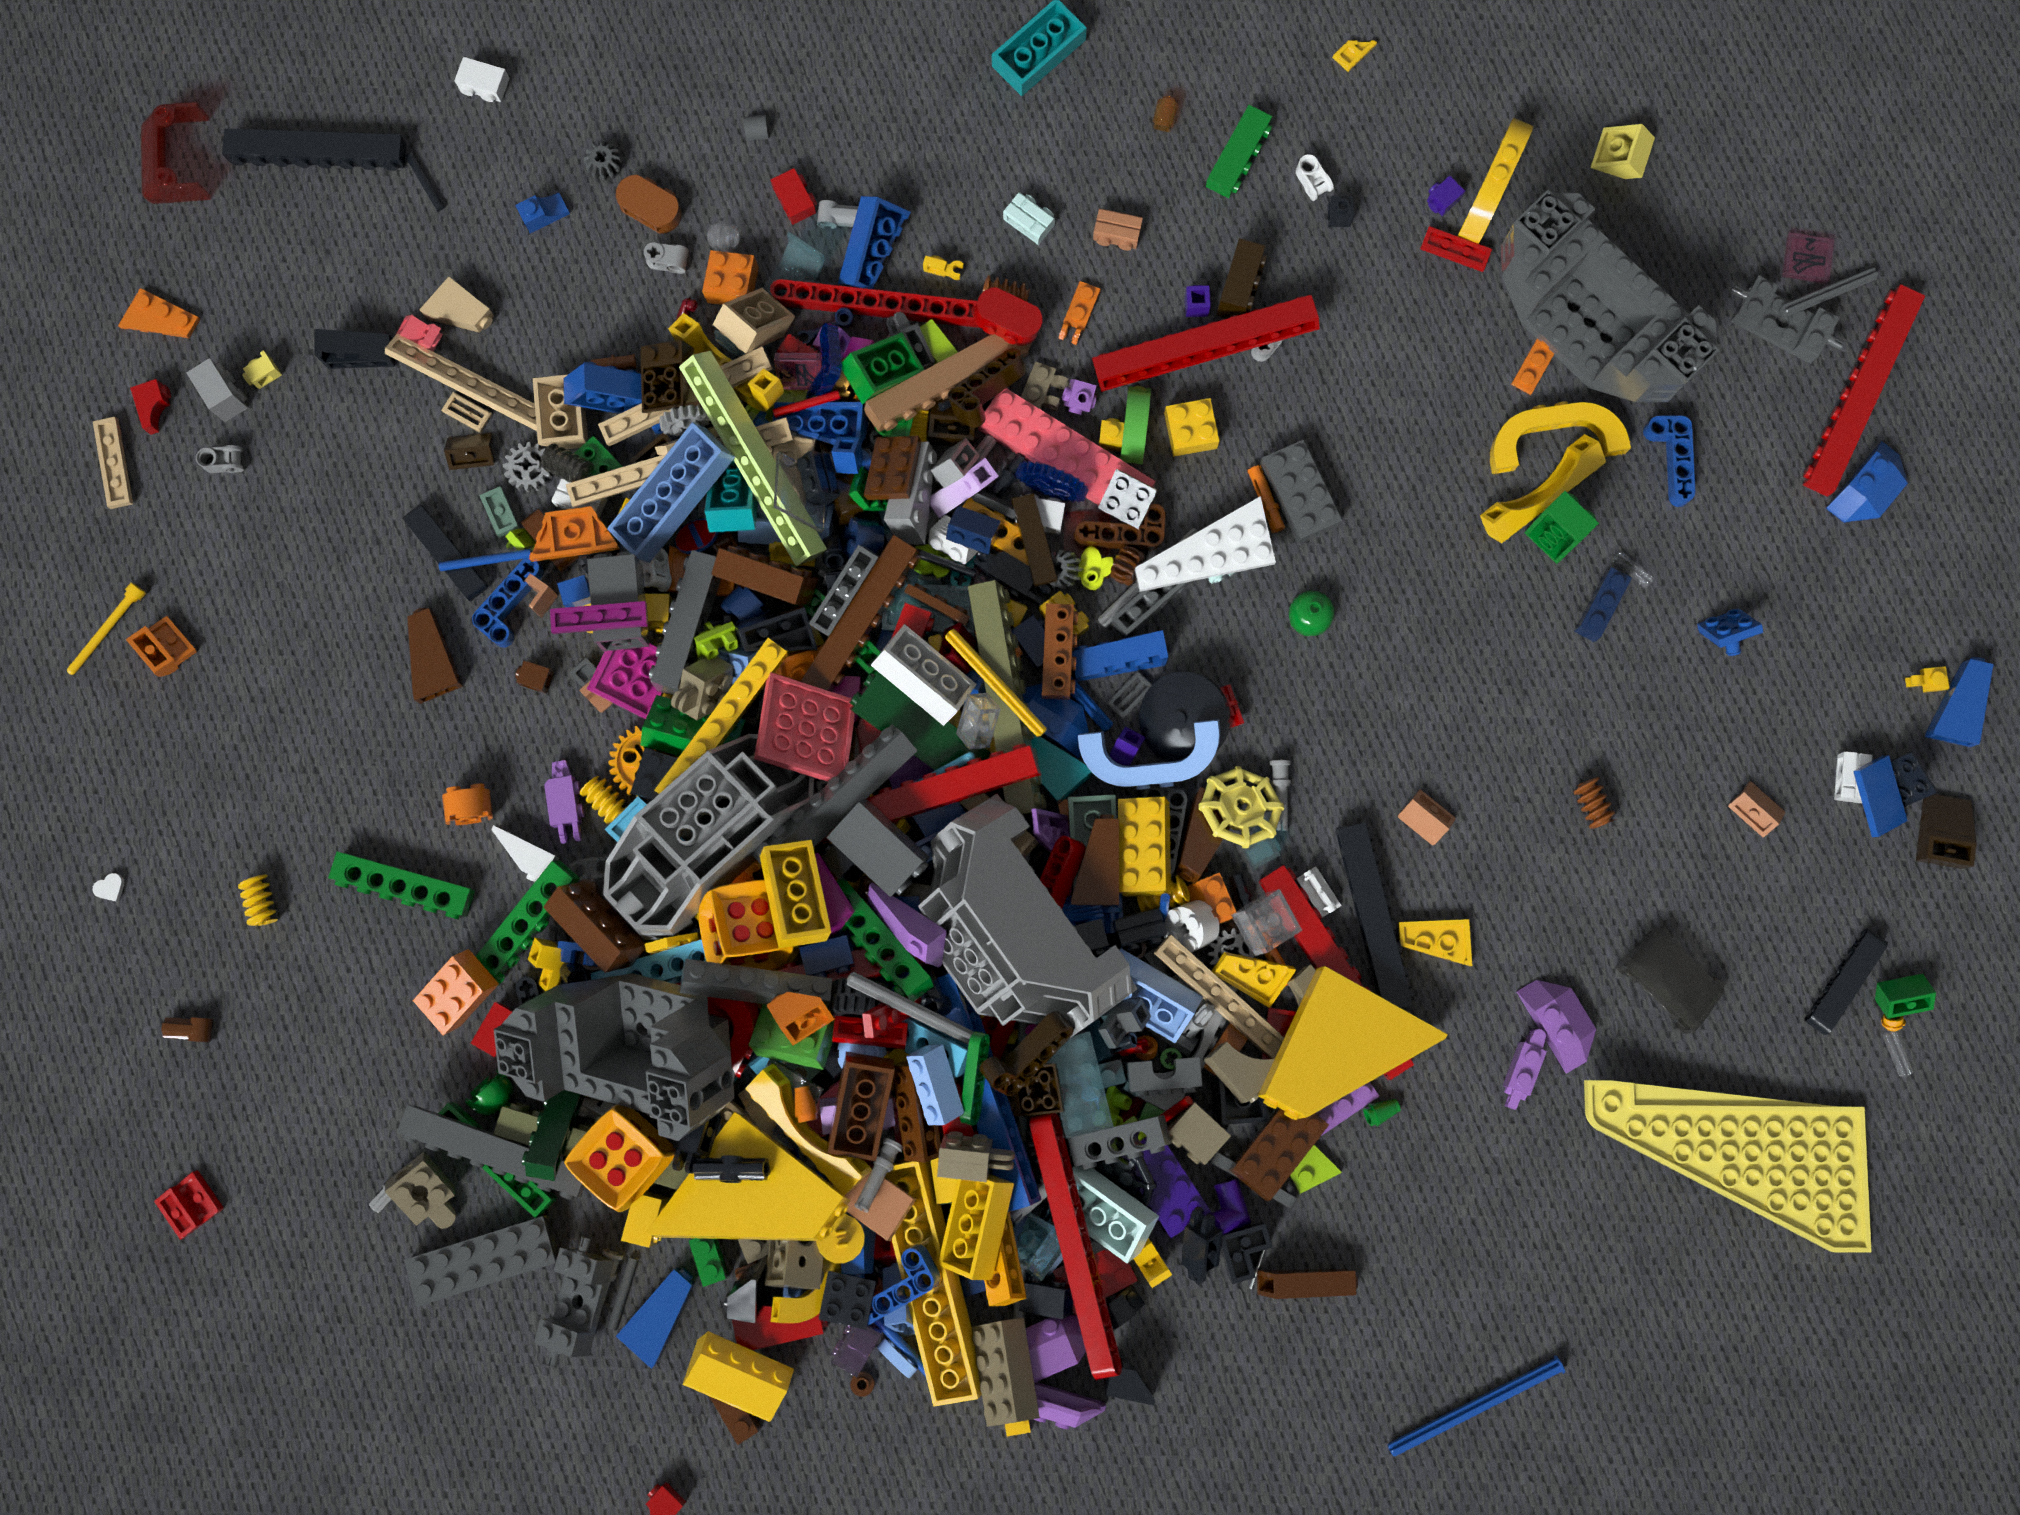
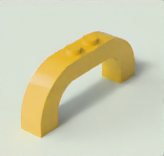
M1514 117L1512 118L1458 237L1479 244L1534 126Z
M685 313L668 328L674 340H683L692 346L694 354L711 351L719 366L732 361L708 340L700 324ZM764 368L753 379L733 388L738 398L763 412L768 411L784 394L780 379Z
M1567 401L1556 403L1552 407L1538 405L1533 407L1532 410L1521 412L1510 418L1497 433L1490 450L1492 474L1515 471L1519 466L1516 452L1517 440L1528 433L1582 426L1596 434L1605 457L1623 455L1631 449L1628 433L1623 423L1614 413L1597 404L1586 402L1568 404Z
M824 1258L822 1265L824 1278L820 1289H808L802 1295L795 1298L773 1297L771 1322L800 1323L818 1315L821 1309L828 1271L841 1273V1263H833Z

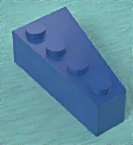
M1163 630L1136 637H1127L1114 642H1101L1093 647H1088L1087 645L1074 648L1075 651H1072V657H1076V671H1074L1076 682L1166 665L1168 659Z

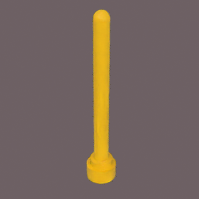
M130 582L125 589L124 599L67 668V672L70 675H74L130 605L133 602L136 603L138 600H142L146 595L144 590Z

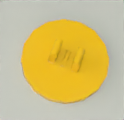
M844 1214L835 1221L833 1231L827 1238H823L822 1241H816L821 1255L833 1263H846L855 1259L860 1254L864 1245L862 1226L855 1218Z

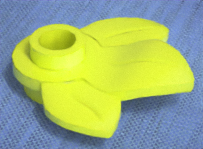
M1089 546L1081 556L1082 561L1079 567H1082L1084 570L1080 571L1078 575L1081 578L1079 580H1081L1086 589L1096 590L1102 586L1104 578L1110 574L1114 560L1113 557L1102 558L1094 546ZM1091 575L1096 576L1095 580L1089 581L1088 579Z

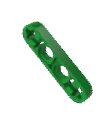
M978 1031L973 1032L969 1039L961 1101L964 1114L960 1115V1121L971 1126L977 1124L981 1115L985 1077L980 1072V1066L988 1059L990 1044L989 1035Z

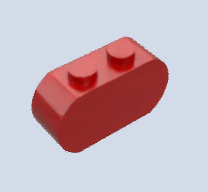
M997 287L989 288L982 292L974 310V318L980 328L988 334H995L1003 338L1005 342L1012 345L1026 346L1036 339L1042 325V314L1037 306Z

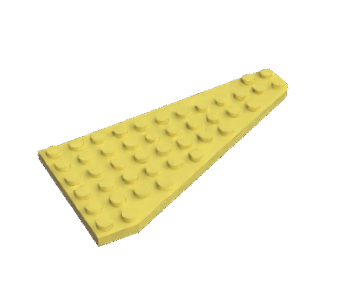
M1584 1080L1585 1115L1588 1122L1596 1130L1830 1252H1871L1865 1107H1838L1619 1081Z

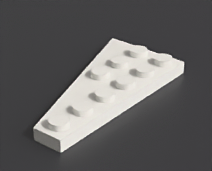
M1261 496L1135 567L1139 591L1274 565L1276 561Z

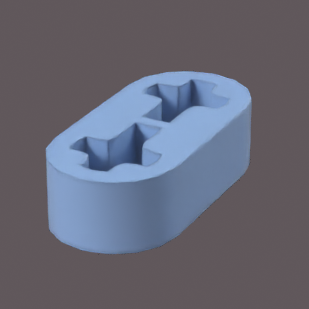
M885 1337L877 1345L878 1350L907 1378H911L918 1370L888 1338Z

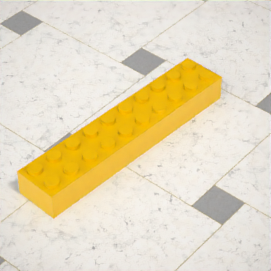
M905 1159L898 1160V1163H893V1170L887 1172L885 1177L916 1198L892 1237L901 1279L909 1277L902 1265L901 1256L905 1250L916 1244L926 1247L941 1275V1280L935 1288L908 1303L933 1407L975 1400L982 1393L976 1364L973 1332L959 1275L938 1265L946 1224L941 1204H936L930 1161L921 1163L905 1161ZM912 1252V1260L919 1263V1256L917 1253ZM923 1274V1281L930 1285V1277L927 1274ZM903 1285L905 1295L910 1296V1289Z

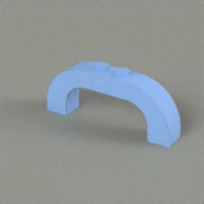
M1219 719L1195 722L1196 743L1194 750L1190 756L1180 761L1132 766L1118 764L1111 759L1106 751L1104 731L1079 734V749L1089 770L1099 779L1109 784L1124 787L1136 786L1137 790L1149 789L1150 784L1170 787L1174 786L1173 782L1187 780L1196 776L1209 765L1219 747L1220 722Z

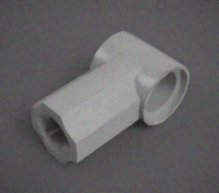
M830 200L820 201L817 225L820 228L831 226V229L837 226L853 227L858 206L838 205V203Z

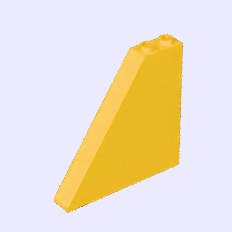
M1323 966L1316 969L1258 1096L1264 1099L1263 1103L1275 1109L1279 1107L1284 1110V1114L1291 1119L1306 1118L1443 1041L1448 1034Z
M734 1112L716 1136L709 1158H721L724 1155L741 1156L743 1158H767L770 1165V1175L767 1180H742L741 1183H724L719 1180H695L694 1174L689 1173L647 1230V1233L661 1238L822 1241L823 1238H827L833 1231L835 1221L847 1212L848 1203L851 1200L749 1119Z

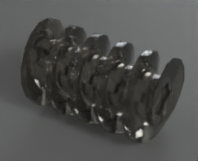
M553 443L547 446L542 455L541 463L544 470L569 483L591 477L593 474L594 465L591 461H586L585 458L565 450L564 447H559L558 444Z

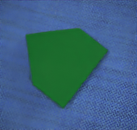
M862 466L859 473L854 474L849 495L863 510L886 511L888 499L866 500L864 491L868 471Z

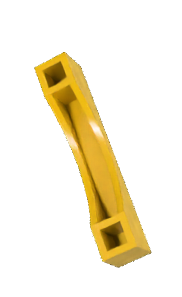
M1584 434L1567 447L1557 468L1537 489L1516 500L1496 502L1483 512L1480 518L1487 534L1502 544L1536 516L1545 511L1564 491L1569 492L1605 464L1606 459L1599 441Z
M774 1063L764 1068L745 1088L750 1093L751 1098L764 1108L767 1115L772 1120H775L783 1129L785 1135L799 1146L800 1151L813 1161L816 1168L825 1174L833 1186L842 1194L846 1195L852 1191L872 1171L863 1159L828 1154V1142L816 1134L806 1122L798 1123V1118L795 1117V1101L791 1091L790 1080Z

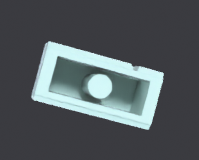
M1019 192L1003 212V220L1037 245L1042 242L1055 225L1054 214L1048 208L1044 207L1042 209L1036 205L1035 199L1028 194L1024 196Z

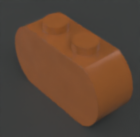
M639 175L628 176L618 184L616 199L623 213L659 234L671 232L680 223L681 209L675 197L676 195L667 188L661 189L652 179L648 177L644 179Z

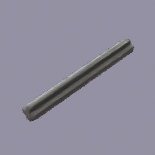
M1871 267L1781 305L1780 313L1784 317H1788L1877 279L1879 272L1874 267Z

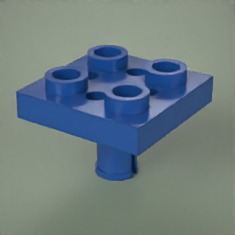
M1741 609L1729 610L1726 614L1709 617L1697 624L1699 633L1718 647L1725 646L1726 654L1729 656L1741 653L1739 641L1763 633L1762 624Z

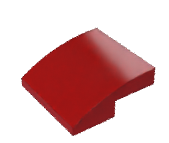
M198 1170L190 1173L180 1183L169 1188L154 1201L180 1240L224 1209Z

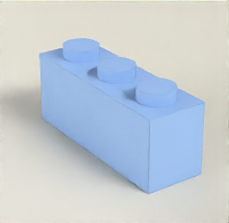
M943 1044L926 1045L906 1056L927 1124L945 1125L964 1114Z

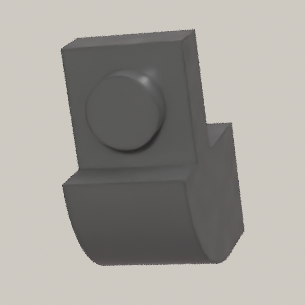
M1141 997L1127 999L1119 1002L1101 1016L1104 1022L1098 1030L1109 1049L1117 1048L1126 1033L1142 1031L1151 1018V1014Z

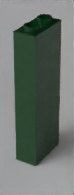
M878 671L867 676L863 682L865 688L861 693L857 691L849 702L852 705L850 707L851 711L882 732L893 724L917 749L914 756L934 770L968 752L974 753V759L981 758V761L989 759L990 754H992L951 723L947 722L943 726Z

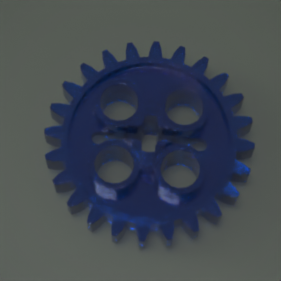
M1020 462L1015 474L1016 478L1020 479V482L1025 483V486L1032 488V490L1040 491L1042 494L1066 502L1068 500L1073 503L1075 501L1079 503L1081 501L1084 502L1089 490L1087 489L1088 486L1084 485V482L1079 481V478L1072 476V474L1064 473V470H1058L1054 466L1043 463Z

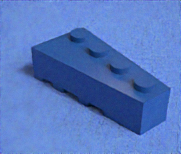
M861 196L838 284L847 287L873 289L884 267L882 263L885 257L890 255L893 249L891 245L895 237H899L903 229L901 225L904 219H908L911 212L879 197Z

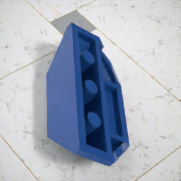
M1881 441L1826 509L1844 523L1880 518L1908 484L1900 455Z
M1042 683L1026 688V693L1023 694L1024 703H1028L1030 711L1047 728L1041 737L1079 759L1081 753L1078 735L1089 733L1083 706L1071 699H1042Z

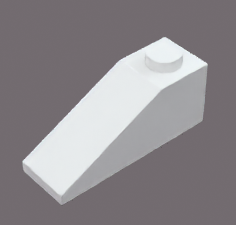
M494 825L491 829L521 871L528 874L526 878L533 882L539 878L551 861L559 860V857Z

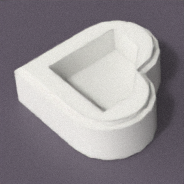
M108 874L104 880L94 883V895L99 898L119 902L124 887V878L119 874Z

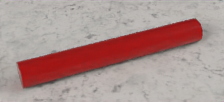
M835 390L775 408L773 413L775 418L841 399L839 390Z
M1186 1096L1159 1116L1164 1115L1167 1122L1192 1105L1193 1101L1189 1096Z

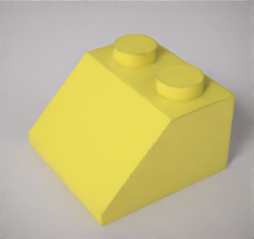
M1643 124L1603 128L1591 168L1623 179L1642 178L1655 137Z

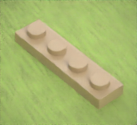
M111 417L93 421L107 507L114 509L132 505L133 500L119 419Z

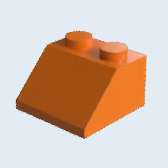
M1220 873L1187 886L1190 902L1200 900L1210 905L1213 909L1211 912L1214 917L1218 918L1219 924L1238 916Z
M786 992L777 995L767 1004L779 1028L793 1046L835 1020L822 999L816 996Z

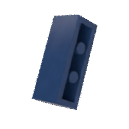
M1612 567L1607 570L1574 632L1593 642L1601 638L1632 578Z

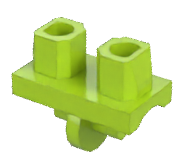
M732 621L715 627L710 622L704 624L705 631L694 637L697 655L699 657L704 655L707 660L716 658L719 655L718 648L723 646L727 651L738 648L735 626Z
M1110 1086L1106 1095L1102 1096L1099 1102V1110L1094 1101L1091 1104V1108L1096 1111L1093 1117L1095 1118L1093 1124L1101 1130L1123 1125V1119L1118 1114L1120 1109L1129 1110L1132 1100L1127 1095L1121 1093L1115 1086Z

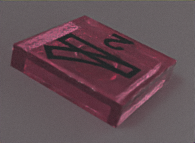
M1789 232L1786 240L1782 277L1827 284L1830 278L1834 239Z
M775 353L776 375L780 379L784 390H824L821 353Z

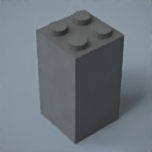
M620 552L617 553V556L608 557L606 554L595 555L593 559H587L591 605L646 601L643 565L635 554ZM648 626L593 631L594 643L603 652L650 647Z
M868 799L858 802L827 836L841 852L890 897L896 893L898 895L904 893L913 883L910 879L913 876L916 878L929 866L926 861L930 857Z

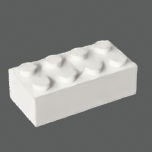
M905 624L871 664L873 668L943 726L956 714L977 685Z

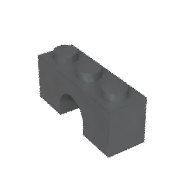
M1200 1057L1173 1060L1174 1072L1168 1079H1160L1154 1074L1152 1061L1127 1063L1128 1092H1134L1135 1097L1149 1096V1091L1158 1090V1095L1173 1094L1172 1089L1182 1088V1093L1197 1092L1196 1087L1202 1086Z

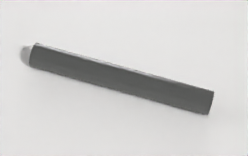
M631 1257L628 1259L609 1320L608 1329L617 1330L638 1259Z

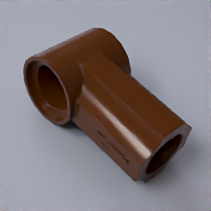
M165 1017L161 1032L165 1038L210 1042L213 1019Z

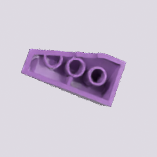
M871 883L869 885L867 903L908 952L925 963L939 968L943 960L946 930L894 896L890 897L880 887Z

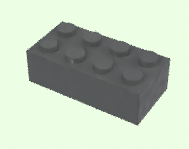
M1304 440L1262 457L1259 465L1262 467L1263 474L1297 545L1339 527L1342 519Z

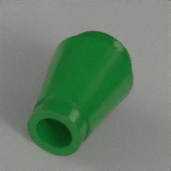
M1395 1098L1368 1104L1363 1109L1364 1117L1370 1126H1379L1401 1111L1400 1105Z

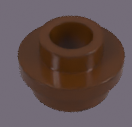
M867 1372L856 1373L850 1382L852 1392L860 1397L869 1395L874 1389L873 1377ZM864 1380L867 1384L866 1388H859L858 1382Z

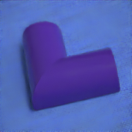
M1238 1178L1214 1185L1221 1209L1209 1214L1215 1217V1226L1223 1231L1222 1235L1250 1225V1216Z

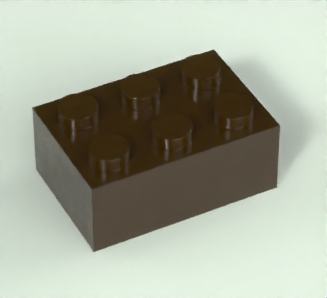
M1239 238L1216 316L1228 319L1234 315L1239 316L1250 312L1267 255L1263 254L1265 245Z

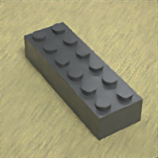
M692 550L690 557L687 556L683 565L685 573L683 578L678 580L676 588L678 595L676 600L673 599L670 605V613L672 614L669 622L666 621L663 627V635L665 636L663 642L658 644L656 650V657H658L656 665H652L649 672L650 682L658 692L674 695L679 690L683 669L696 662L698 655L695 650L694 637L705 631L704 624L710 618L722 579L711 575L716 556Z
M545 1215L408 1258L404 1262L415 1304L418 1307L556 1263L559 1251L549 1215Z

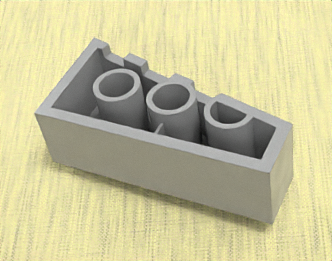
M921 442L910 499H889L884 520L893 535L908 544H925L933 483V473L930 470L937 462V454L929 442Z

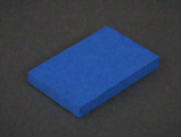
M1889 755L1881 756L1853 771L1872 837H1880L1908 821Z

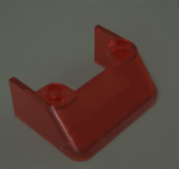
M197 102L159 105L141 125L142 195L149 203L161 204L211 200L209 193L198 182L177 183L175 172L170 168H166L165 127L171 126L173 123L209 121V116Z

